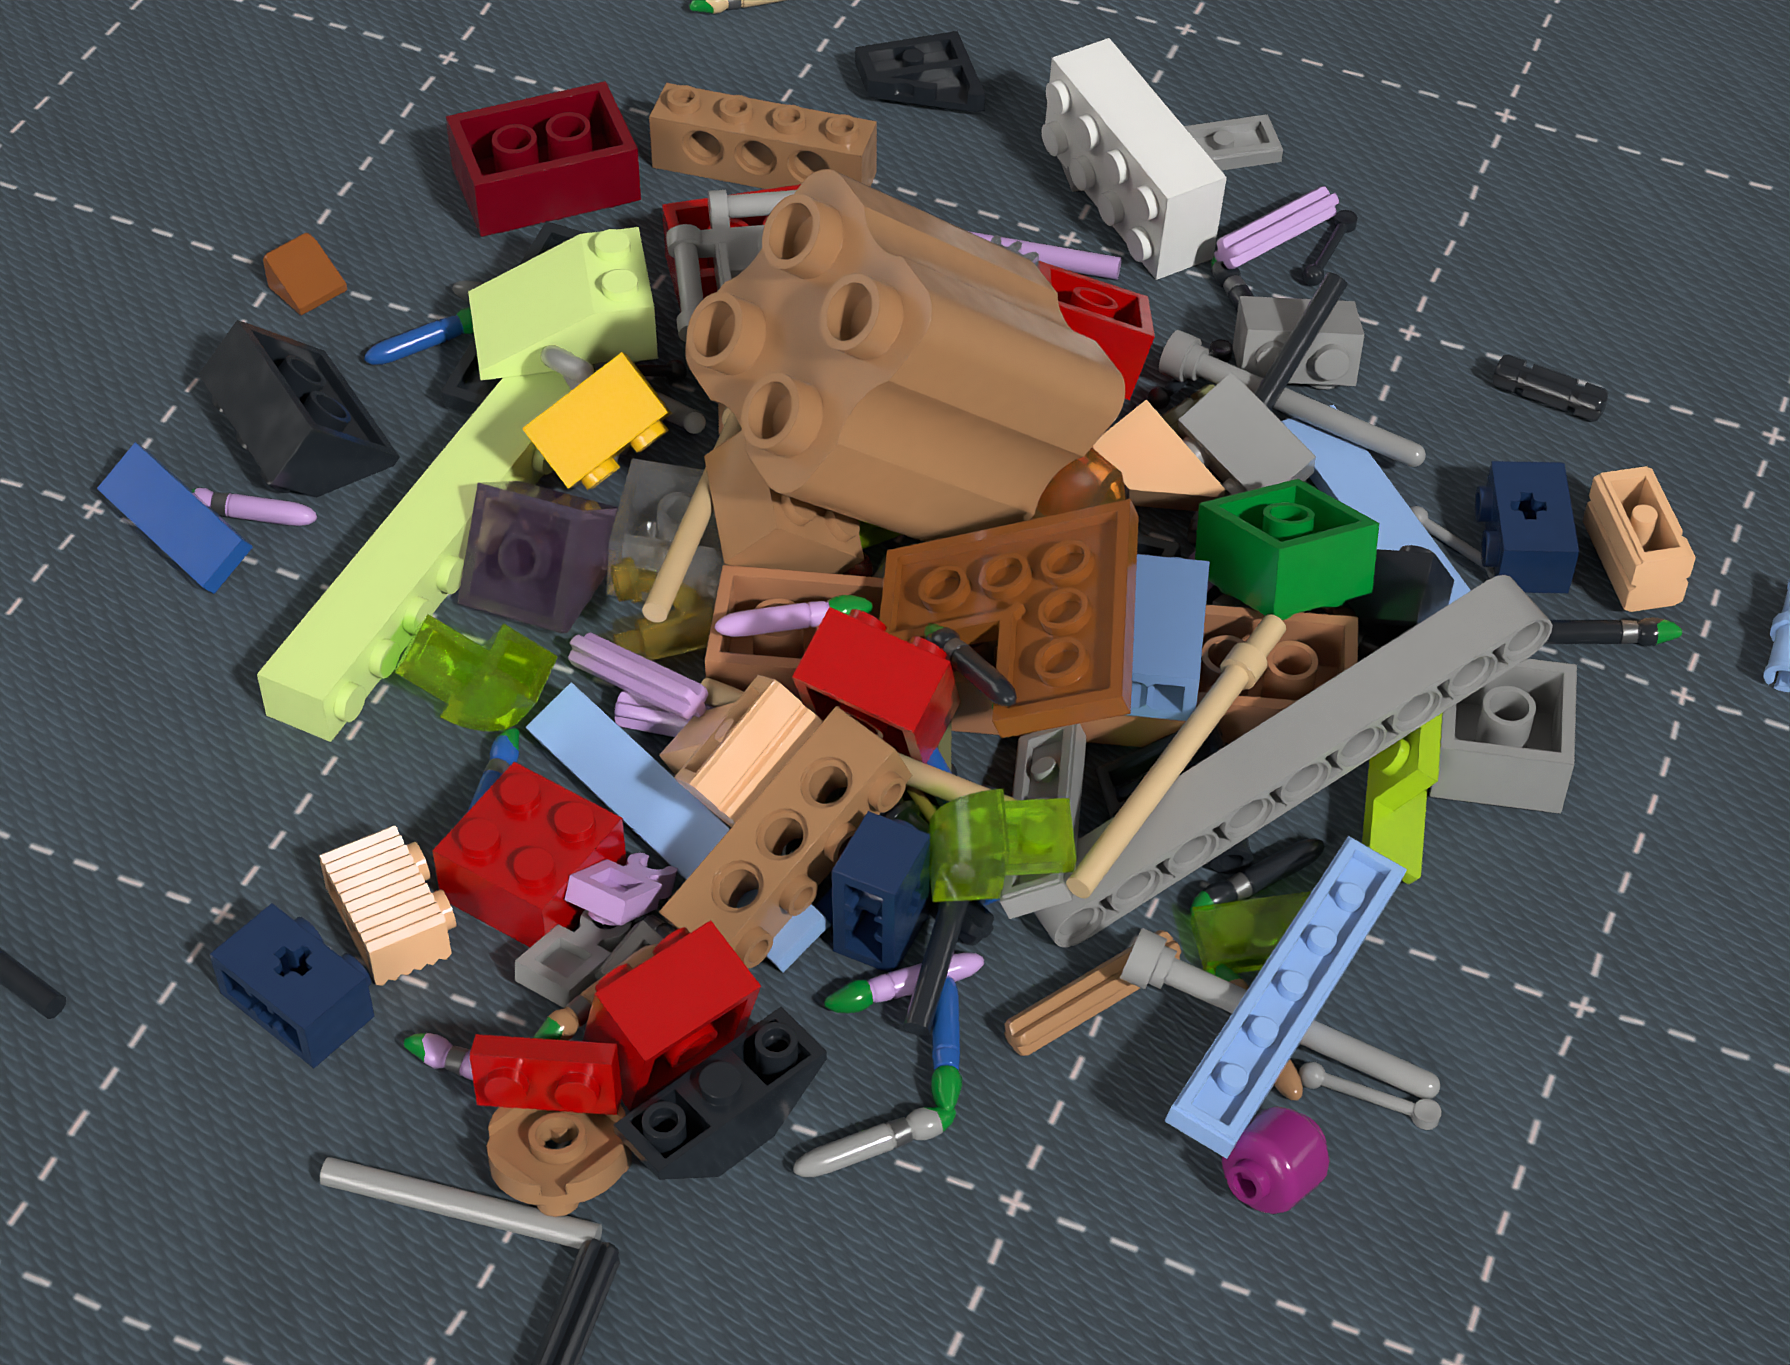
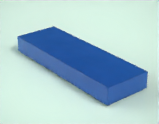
M136 442L97 487L109 501L198 584L213 594L216 593L253 548L246 539L156 457Z

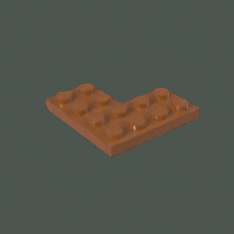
M1131 499L887 550L879 620L887 626L885 632L909 642L912 636L925 639L924 631L929 623L951 628L959 634L960 640L968 645L998 640L996 670L1006 677L1015 688L1017 694L1016 704L1011 707L997 705L993 702L992 722L1001 738L1131 714L1139 516Z

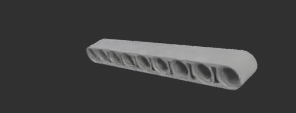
M1500 575L1485 581L1179 775L1089 898L1083 899L1073 894L1072 901L1033 913L1059 947H1070L1087 940L1532 656L1548 640L1553 626L1551 621L1510 576ZM1112 819L1078 840L1075 869Z

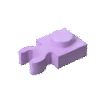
M645 853L631 854L625 866L606 859L571 874L564 900L588 910L589 916L599 923L621 926L657 909L659 899L671 896L678 868L668 866L661 870L647 868L649 855Z

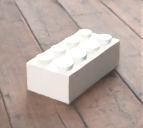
M1110 38L1053 57L1050 81L1046 86V121L1042 127V139L1047 151L1052 156H1057L1066 169L1069 167L1075 186L1079 190L1086 192L1098 207L1103 221L1115 228L1127 243L1132 257L1136 261L1142 262L1156 280L1213 259L1227 177Z

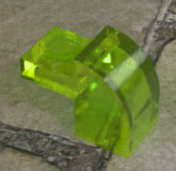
M427 614L415 630L395 673L444 701L446 704L440 715L441 718L468 729L500 731L516 725L537 703L558 656L504 623L482 647Z
M1003 789L986 790L968 794L946 803L932 815L929 822L930 880L933 902L1000 899L1005 875L1073 872L1077 860L1069 798L1004 801Z

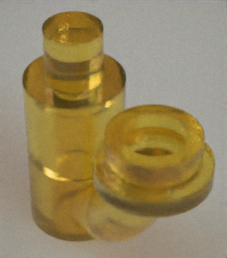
M631 556L623 557L622 563L611 565L612 581L619 602L631 600L633 604L642 602L641 591L650 592L658 573L635 567ZM682 582L672 604L675 610L669 611L666 620L663 622H652L646 617L635 619V629L613 634V643L636 654H641L642 657L651 661L706 648L708 646L714 613L709 602H704L696 590Z

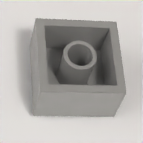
M1526 659L1444 711L1442 715L1438 782L1430 787V797L1561 814L1575 761L1577 665Z

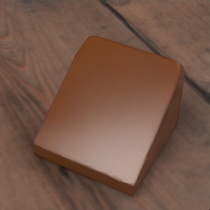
M304 233L268 252L263 258L268 287L299 315H303L347 291L346 282L317 240L309 233Z

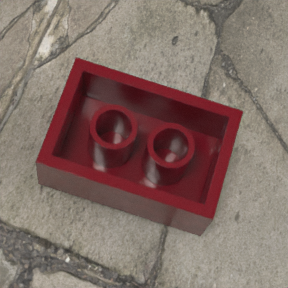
M606 81L446 116L452 168L480 237L508 232L546 221L560 220L565 217L600 209L613 208L618 205L641 200L638 148Z

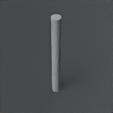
M332 1157L326 1158L320 1172V1184L577 1249H580L581 1244L589 1238L601 1239L602 1224L567 1215L559 1217L547 1216L541 1213L538 1208Z

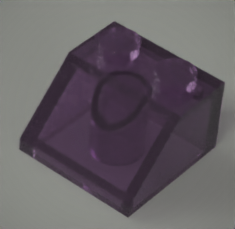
M521 481L478 482L457 604L555 632L568 633L611 569L621 508Z

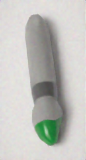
M941 1107L915 1109L906 1118L888 1121L886 1124L882 1123L806 1152L796 1160L793 1172L800 1177H817L886 1153L894 1148H899L912 1142L913 1139L927 1140L934 1138L952 1125L956 1111L955 1109L948 1111Z

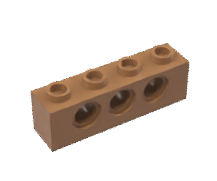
M671 83L665 84L649 116L652 167L762 189L799 185L808 176L822 169L837 171L871 187L877 172V121Z
M836 706L663 906L659 913L675 930L686 927L690 933L711 920L746 967L753 968L757 966L768 955L772 948L774 937L792 916L801 914L811 905L817 894L818 886L836 865L867 812L870 811L879 815L881 812H887L893 808L901 799L906 783L913 775L892 746ZM841 787H847L845 794L839 800L825 804L831 792ZM803 838L801 845L796 851L789 855L781 856L783 848L790 841ZM758 889L757 896L750 904L737 908L738 901L745 893Z

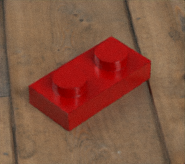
M475 1035L469 1056L477 1105L574 1113L618 1114L623 1094L617 1044Z

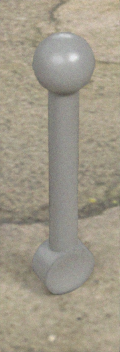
M1412 506L1410 508L1428 533L1485 569L1490 579L1494 577L1493 567L1482 566L1481 552L1430 520L1427 511L1423 507Z
M1309 1061L1304 1063L1298 1071L1302 1085L1306 1088L1316 1089L1324 1086L1409 1115L1413 1123L1420 1129H1433L1440 1121L1442 1110L1439 1104L1431 1099H1420L1413 1103L1325 1073L1322 1065L1317 1062Z

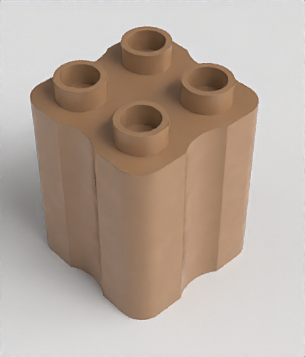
M822 169L808 176L794 194L785 197L773 208L763 229L762 248L758 255L744 271L731 280L724 282L717 292L710 294L699 303L690 318L687 328L685 354L690 370L710 400L725 405L736 416L744 435L745 452L772 490L923 542L1030 520L1035 514L1038 501L1048 483L1067 464L1087 454L1116 420L1125 399V383L1120 371L1095 340L1074 332L1068 326L1060 311L1056 290L1030 259L831 169Z

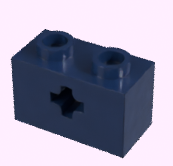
M1491 461L1486 486H1477L1475 494L1476 521L1485 522L1486 530L1483 531L1481 539L1482 566L1493 567L1494 577L1500 575L1510 576L1525 593L1569 594L1579 548L1565 463Z
M870 811L867 812L832 870L833 952L887 973L898 970L929 916L930 834L918 830L906 821L891 820Z
M273 903L210 953L220 994L313 1069L375 1017L369 986L372 982L364 966L350 954L344 953L342 956H339L324 944L322 937L310 922L302 917H297L293 920Z

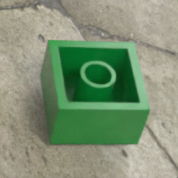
M1294 479L1199 503L1195 560L1210 561L1208 581L1216 585L1222 593L1236 597L1265 616L1271 614L1279 617L1281 620H1285L1293 616V614L1319 607H1337L1344 604L1347 599L1372 593L1380 523L1304 481Z

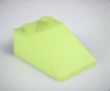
M639 227L579 234L468 291L481 380L553 372L554 370L547 367L541 360V352L548 345H556L589 362L591 365L609 362L621 352L628 355L633 362L658 359L654 303Z

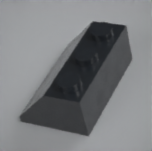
M237 320L199 373V376L213 395L211 398L213 405L227 416L237 431L235 434L237 441L251 452L261 467L260 475L263 480L280 492L289 493L293 490L317 498L393 467L400 458L326 351Z

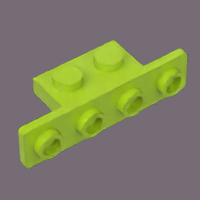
M1443 713L1369 759L1362 844L1406 868L1407 871L1402 881L1407 884H1411L1421 877L1427 789L1438 782Z

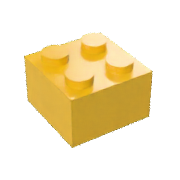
M621 352L522 429L567 488L577 487L582 483L589 490L595 488L620 468L614 458L630 445H632L637 453L642 452L667 433L669 430L662 421L670 416L672 412L630 357Z

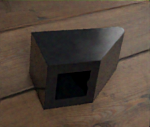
M1405 545L1399 551L1377 549L1372 593L1347 599L1346 601L1374 637L1389 643L1448 606L1454 579L1436 554L1424 547Z

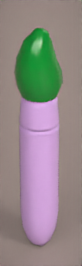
M839 595L829 599L827 602L797 603L731 613L720 618L714 628L718 633L730 637L809 628V626L815 627L820 625L829 607L849 615L852 609L870 613L872 612L873 605L863 597Z
M963 952L953 954L947 976L953 978L955 982L970 977L984 965V959L977 953ZM922 963L888 972L887 975L882 974L868 981L856 979L848 982L842 988L826 997L824 1005L836 1013L850 1014L869 1008L873 1002L878 1003L913 994Z

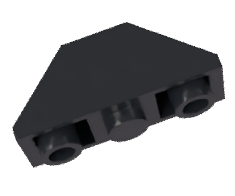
M779 1007L613 1124L614 1133L659 1180L719 1177L775 1136L827 1060V1051L782 1007Z

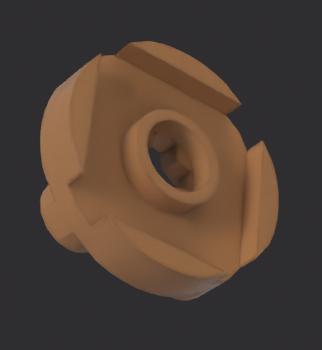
M620 1104L617 1115L499 1107L492 1115L489 1123L490 1137L486 1145L490 1172L494 1182L512 1198L527 1204L537 1205L538 1210L547 1216L559 1217L572 1213L580 1202L590 1200L608 1190L631 1166V1150L614 1133L613 1124L626 1116L623 1107ZM549 1140L559 1144L573 1140L571 1145L561 1149H548L545 1144Z

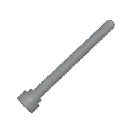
M1176 330L1167 341L1160 358L1159 372L1180 382H1184L1187 378L1196 381L1201 377L1218 384L1230 372H1233L1255 393L1263 379L1210 356L1209 349L1201 346L1200 338L1181 330ZM1288 388L1284 389L1273 407L1278 411L1407 466L1417 467L1425 460L1426 453L1420 444Z
M1144 928L1141 929L1120 979L1144 990L1147 984L1161 989L1163 983L1229 1013L1234 1012L1247 992L1246 989L1175 958L1177 951L1165 946L1166 938ZM1313 1021L1300 1042L1301 1045L1421 1099H1431L1440 1090V1081L1432 1072L1318 1021Z

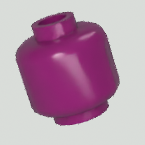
M1279 1106L1262 1110L1255 1115L1242 1133L1229 1157L1226 1159L1222 1156L1221 1158L1224 1175L1232 1193L1240 1201L1255 1210L1273 1215L1291 1210L1316 1189L1327 1176L1330 1162L1325 1136L1313 1119L1293 1109Z

